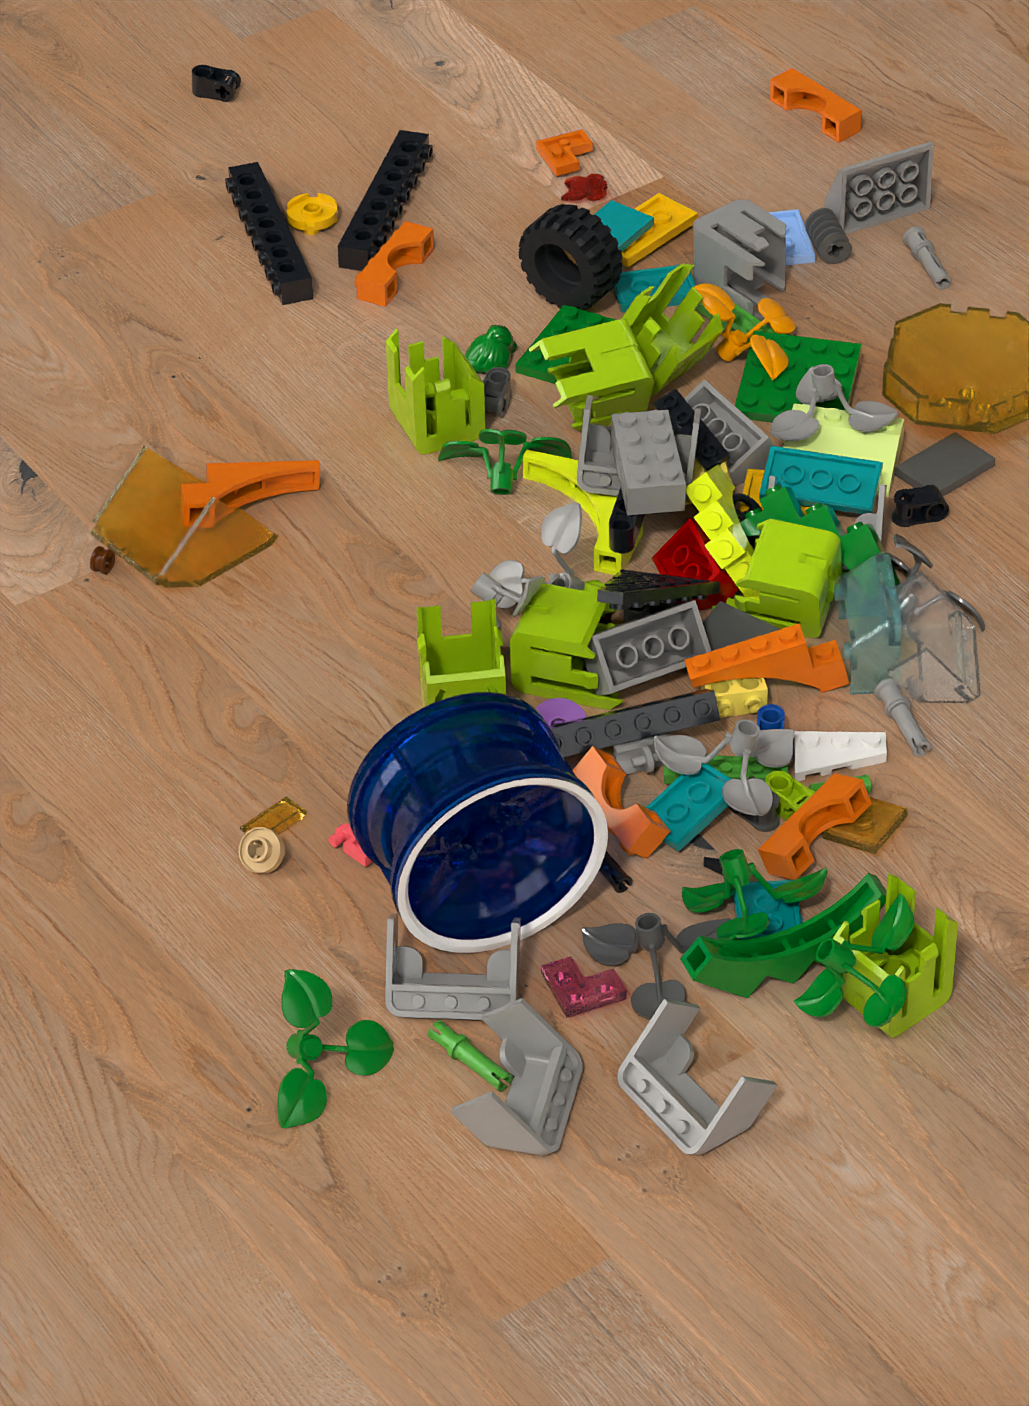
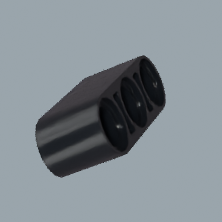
M621 487L609 520V548L615 553L625 554L634 549L645 514L627 515Z

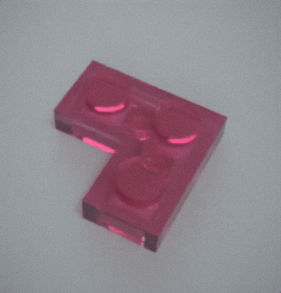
M571 956L541 965V974L566 1018L627 999V990L614 969L584 978Z

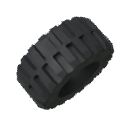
M560 204L548 209L524 230L520 238L518 253L519 259H522V271L527 274V281L529 284L534 285L535 291L539 295L546 297L547 302L557 304L558 308L567 305L580 310H586L595 305L618 284L623 263L620 262L622 260V252L618 250L617 246L619 243L616 237H613L610 233L612 230L608 225L605 226L601 222L602 219L600 217L590 214V210L586 208L578 209L577 205ZM565 251H567V252L572 256V258L575 260L576 264H574V263L568 258V256L566 255Z

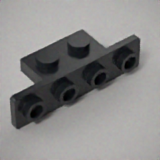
M677 389L672 390L653 403L656 410H668L674 436L680 434L692 435L695 411ZM700 419L695 458L707 472L716 465H720L730 459V455Z

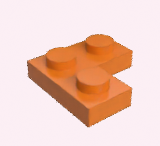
M581 129L536 141V150L555 176L567 175L580 170L579 160L576 156L593 151V142L584 130Z

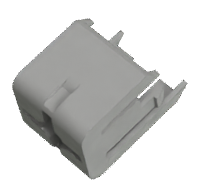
M744 199L733 201L696 219L693 223L695 285L703 283L716 285L723 289L733 302L760 321L765 319L753 310V306H758V302L761 299L769 297L756 289L764 286V281H766L781 292L785 291L786 224L751 201Z

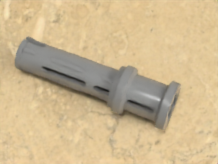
M919 226L908 229L903 235V242L907 247L911 248L913 258L923 264L937 289L944 290L951 285L952 279L934 254L935 247L930 240L926 239L924 229Z
M894 678L881 681L875 687L874 693L876 698L883 702L886 715L895 720L913 755L917 757L926 755L927 753L922 745H924L927 751H930L931 744L927 741L910 711L911 702L901 693L899 681Z

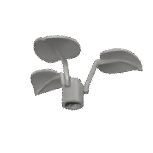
M821 364L815 367L812 366L807 371L796 390L797 400L803 404L810 405L809 411L807 413L800 410L782 412L773 420L770 434L786 441H799L809 438L819 428V421L812 418L816 403L834 400L837 397L840 398L846 412L851 414L848 419L849 425L859 431L869 432L878 430L896 419L899 414L896 409L876 401H861L855 405L854 409L851 408L842 393L841 383L835 379L834 368L827 364Z
M576 502L556 508L545 517L541 526V539L546 546L552 547L551 552L565 570V572L559 573L560 578L557 586L583 590V580L573 576L574 570L568 567L558 551L563 554L570 553L579 541L582 511L581 505ZM506 560L499 563L490 572L489 576L503 585V587L521 595L524 594L523 584H526V579L528 578H523L525 568L522 563L515 560ZM504 596L497 607L510 609L518 603Z
M483 572L470 592L483 601L496 599V606L504 596L519 603L512 614L515 617L528 605L532 597L542 586L545 577L536 576L526 579L525 591L521 595L503 587V585ZM550 573L548 584L557 585L560 574ZM496 616L497 627L501 631L502 623Z
M742 719L737 721L733 734L726 733L724 740L708 756H706L705 746L699 740L690 736L655 735L653 742L655 751L663 764L674 772L686 775L699 773L701 763L708 764L729 743L731 751L735 755L743 757L740 774L741 780L730 779L724 784L722 788L723 799L730 807L739 812L753 816H763L771 809L773 794L770 787L763 780L757 778L747 780L749 756L751 758L756 757L760 764L767 767L778 768L787 765L793 755L794 730H760L755 722Z

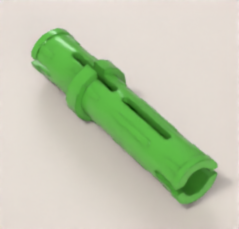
M438 1020L433 1024L442 1033L441 1035L433 1029H429L428 1037L445 1048L448 1056L454 1060L459 1059L495 1087L497 1091L502 1092L508 1088L507 1085L499 1080V1077L511 1084L512 1074L505 1071L472 1046L470 1039L465 1035H458L442 1020Z

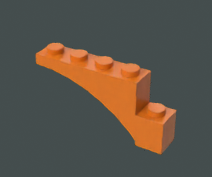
M319 460L206 463V483L181 484L180 508L183 526H212L213 521L244 504L284 493L319 490L320 462Z
M800 623L684 660L693 688L713 682L743 678H775L795 681L819 688L821 693L850 684L836 639L808 648Z

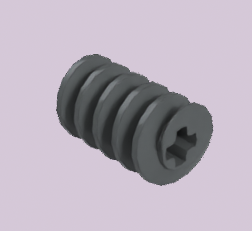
M820 208L812 212L806 220L805 229L819 256L828 264L841 263L850 255L852 250L851 243H849V239L834 212L829 208Z

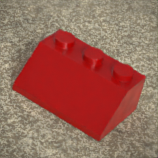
M690 518L652 557V560L660 574L720 582L718 594H709L706 600L692 599V601H696L700 611L712 608L720 601L726 603L727 598H731L739 588L724 568H720L704 546L711 540L698 522ZM676 601V603H684V601Z

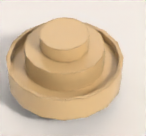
M255 827L247 831L239 844L241 863L248 870L259 874L270 873L276 870L282 863L285 855V845L282 837L276 831L266 827Z

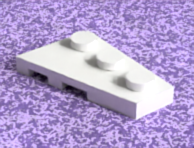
M794 731V775L797 781L805 780V775L819 773L821 776L832 774V769L847 767L852 770L886 762V732Z

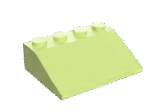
M793 404L792 410H800L807 413L810 405ZM815 406L812 418L819 421V428L816 433L804 440H784V448L883 462L879 486L887 485L886 497H889L895 475V467L898 464L903 446L904 418H896L878 430L865 432L856 430L849 425L848 419L851 414H848L845 410Z

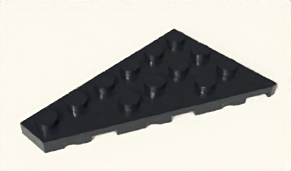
M622 569L612 579H609L605 586H601L598 589L597 602L609 603L610 609L626 610L627 607L641 608L644 605L657 606L660 603L673 604L676 601L689 602L692 599L706 600L709 594L719 593L720 582Z

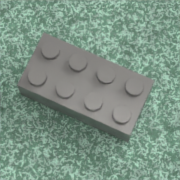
M668 410L611 414V445L627 515L685 511L686 482Z
M693 600L679 603L593 633L587 647L595 653V658H584L588 672L598 674V688L594 689L595 695H606L686 667L685 659L710 652L711 647L696 601Z

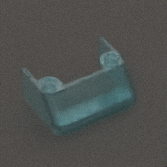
M876 553L841 576L839 583H834V599L838 601V619H847L849 642H844L843 654L844 660L850 661V695L875 694V687L881 681L889 678L899 681L902 623L890 553Z

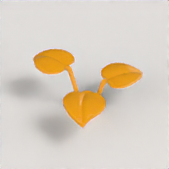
M703 283L694 286L703 296L701 303L713 316L718 313L721 321H728L725 330L721 333L724 339L716 346L718 355L725 361L731 362L741 352L752 347L771 380H774L788 366V357L775 341L766 340L764 336L753 335V331H758L765 324L769 323L776 333L789 335L796 328L793 318L788 316L786 310L778 302L770 298H763L758 302V310L765 319L746 334L740 330L730 331L735 319V314L732 312L735 304L731 297L723 289L713 284Z

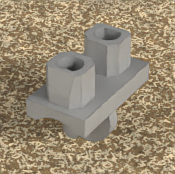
M665 733V734H660V735H657V736H668V735ZM655 736L613 745L615 760L625 771L626 775L642 770L650 773L654 771V767L664 765L655 751L653 742Z

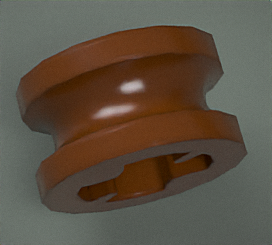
M101 546L96 547L90 559L91 570L96 572L100 570L102 574L107 575L114 566V550H105Z

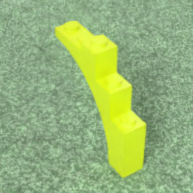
M526 450L523 455V478L545 484L564 493L579 503L594 523L598 534L594 547V571L615 575L620 570L626 569L643 535V523L632 551L625 554L613 552L609 548V520L617 496L583 491L577 484L579 460Z
M718 464L686 486V494L700 512L694 516L695 520L711 540L704 546L720 568H724L736 584L738 580L745 577L754 550L745 535L733 503V490L735 487ZM738 587L745 597L759 600L760 591Z

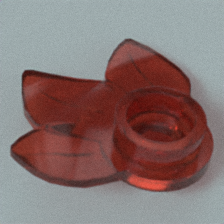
M595 173L587 177H570L564 181V185L569 190L561 196V200L579 201L586 197L590 201L600 200L607 195V182L604 181V177L601 174Z

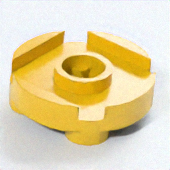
M309 193L295 196L287 204V223L296 229L304 230L306 235H316L319 233V230L336 224L338 222L337 203L331 196L323 193H317L318 197H309Z

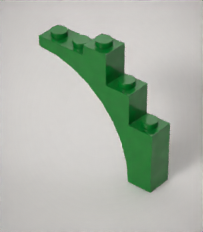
M777 485L765 491L766 496L759 499L764 510L761 511L760 508L754 509L744 515L746 519L740 522L747 539L759 537L762 530L757 529V525L768 519L833 532L841 541L842 563L860 581L870 600H878L902 588L872 524L864 525L862 521L846 528L848 533L845 534L832 506H822L821 503L806 509L807 515L804 516L790 487L782 488L781 485Z
M867 873L851 891L832 906L807 921L777 933L743 940H719L699 935L680 960L693 981L748 998L767 975L794 984L813 961L821 963L816 959V951L820 943L826 938L833 939L845 921L849 923V942V936L863 928V915H861V911L876 900H880L881 910L886 904L887 891L876 875Z

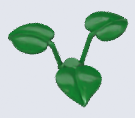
M483 429L479 432L481 442L485 444H499V462L494 463L493 468L488 456L489 450L485 447H479V444L475 442H447L442 446L438 456V462L456 457L483 456L488 472L487 479H490V492L497 495H508L513 492V480H517V473L526 450L571 459V448L566 441L560 438L536 437L531 442H526V434L520 431ZM505 444H523L516 464L512 469L510 463L504 462Z
M733 849L719 857L723 869V883L698 888L682 887V899L685 907L690 912L699 913L719 907L724 902V899L730 898L736 891L742 917L728 920L716 930L719 940H736L757 935L763 932L769 925V918L765 912L752 915L748 913L742 887L750 883L751 875L759 881L773 899L778 900L782 898L784 903H793L816 895L824 886L828 871L825 866L815 873L787 882L773 889L756 870L754 863L748 864L744 851L742 849Z
M900 893L878 924L872 937V946L851 944L846 940L840 944L832 938H826L820 943L816 951V959L824 964L826 969L815 978L800 997L794 1000L799 1009L816 1018L826 1017L831 1014L843 998V990L841 988L845 983L843 973L849 972L875 992L869 997L864 1006L863 1017L865 1022L871 1027L879 1028L891 1021L892 1017L901 1010L907 996L905 982L896 975H889L878 987L853 968L856 958L852 950L883 954L886 948L894 951L902 946L911 934L914 926V915L905 896Z
M287 969L284 972L285 980L281 1007L283 1016L290 1025L297 1028H305L303 1030L299 1029L297 1033L292 1034L286 1044L288 1054L292 1058L297 1059L296 1063L302 1065L305 1070L301 1068L291 1069L280 1083L277 1114L280 1127L285 1129L314 1121L323 1113L326 1107V1087L320 1080L313 1079L315 1072L306 1062L307 1060L317 1059L322 1051L347 1052L345 1058L346 1068L353 1074L367 1076L377 1073L384 1068L390 1061L394 1051V1043L388 1033L379 1023L372 1020H359L350 1026L346 1033L347 1046L322 1044L318 1036L308 1034L320 1024L318 1017H323L330 1013L333 998L329 986L323 979L308 971Z

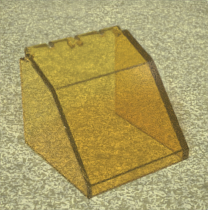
M144 445L92 522L96 526L91 530L93 537L102 544L107 545L110 550L122 559H125L128 564L155 585H162L165 588L202 586L269 548L278 538L277 534L242 508L233 509L213 496L192 527H184L180 508L181 484L206 482Z

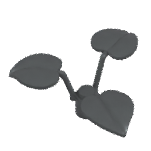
M895 534V547L904 548L913 554L915 565L911 569L898 557L891 553H886L893 569L906 573L908 578L902 589L898 591L885 609L903 623L913 611L918 614L923 608L938 599L946 598L970 613L977 620L981 632H983L985 625L978 611L968 601L951 591L943 590L919 605L916 603L919 597L909 589L915 579L923 586L925 585V582L917 574L922 562L929 568H932L933 564L921 550L904 537Z
M645 913L636 919V929L631 925L622 923L592 928L583 927L582 937L590 957L597 963L606 966L624 963L629 957V952L637 951L639 943L645 950L650 951L655 983H645L637 987L632 993L631 1004L635 1013L651 1020L664 999L685 1002L686 999L685 989L679 981L667 980L661 982L656 951L662 947L665 937L683 954L699 935L718 939L716 935L717 928L726 921L731 920V918L710 920L688 926L675 939L668 931L667 925H662L661 919L657 914Z

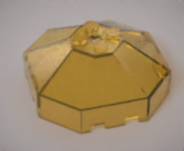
M939 303L896 321L894 335L891 338L888 349L887 362H885L883 370L882 396L917 425L997 434L1029 420V321L1020 313L1007 311L1006 317L990 316V309L970 306L967 308V313L951 311V304Z

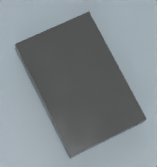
M954 432L895 467V475L914 488L935 485L940 490L942 496H945L995 466V458L960 434Z
M722 601L716 605L703 622L711 651L780 630V628Z

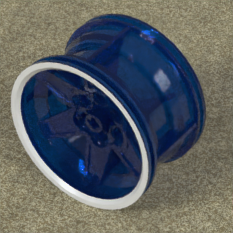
M476 692L449 697L432 703L403 719L384 734L365 756L352 780L347 800V815L351 831L366 856L382 870L390 884L394 906L407 929L421 942L448 952H483L511 944V923L515 917L521 918L520 941L544 929L569 910L588 889L601 867L607 848L608 827L605 814L593 793L586 784L576 777L561 754L558 741L546 720L530 704L516 697L501 693Z

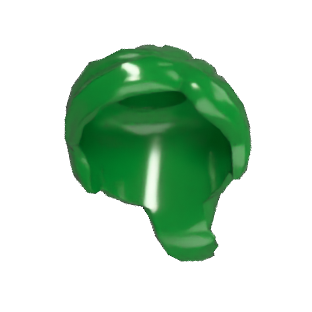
M495 324L489 327L486 334H482L474 339L466 350L465 357L476 373H487L492 368L508 367L510 352L514 353L516 351L517 344L513 341V336L506 326Z

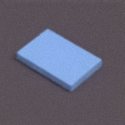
M799 209L768 212L786 224V266L814 263L816 255Z

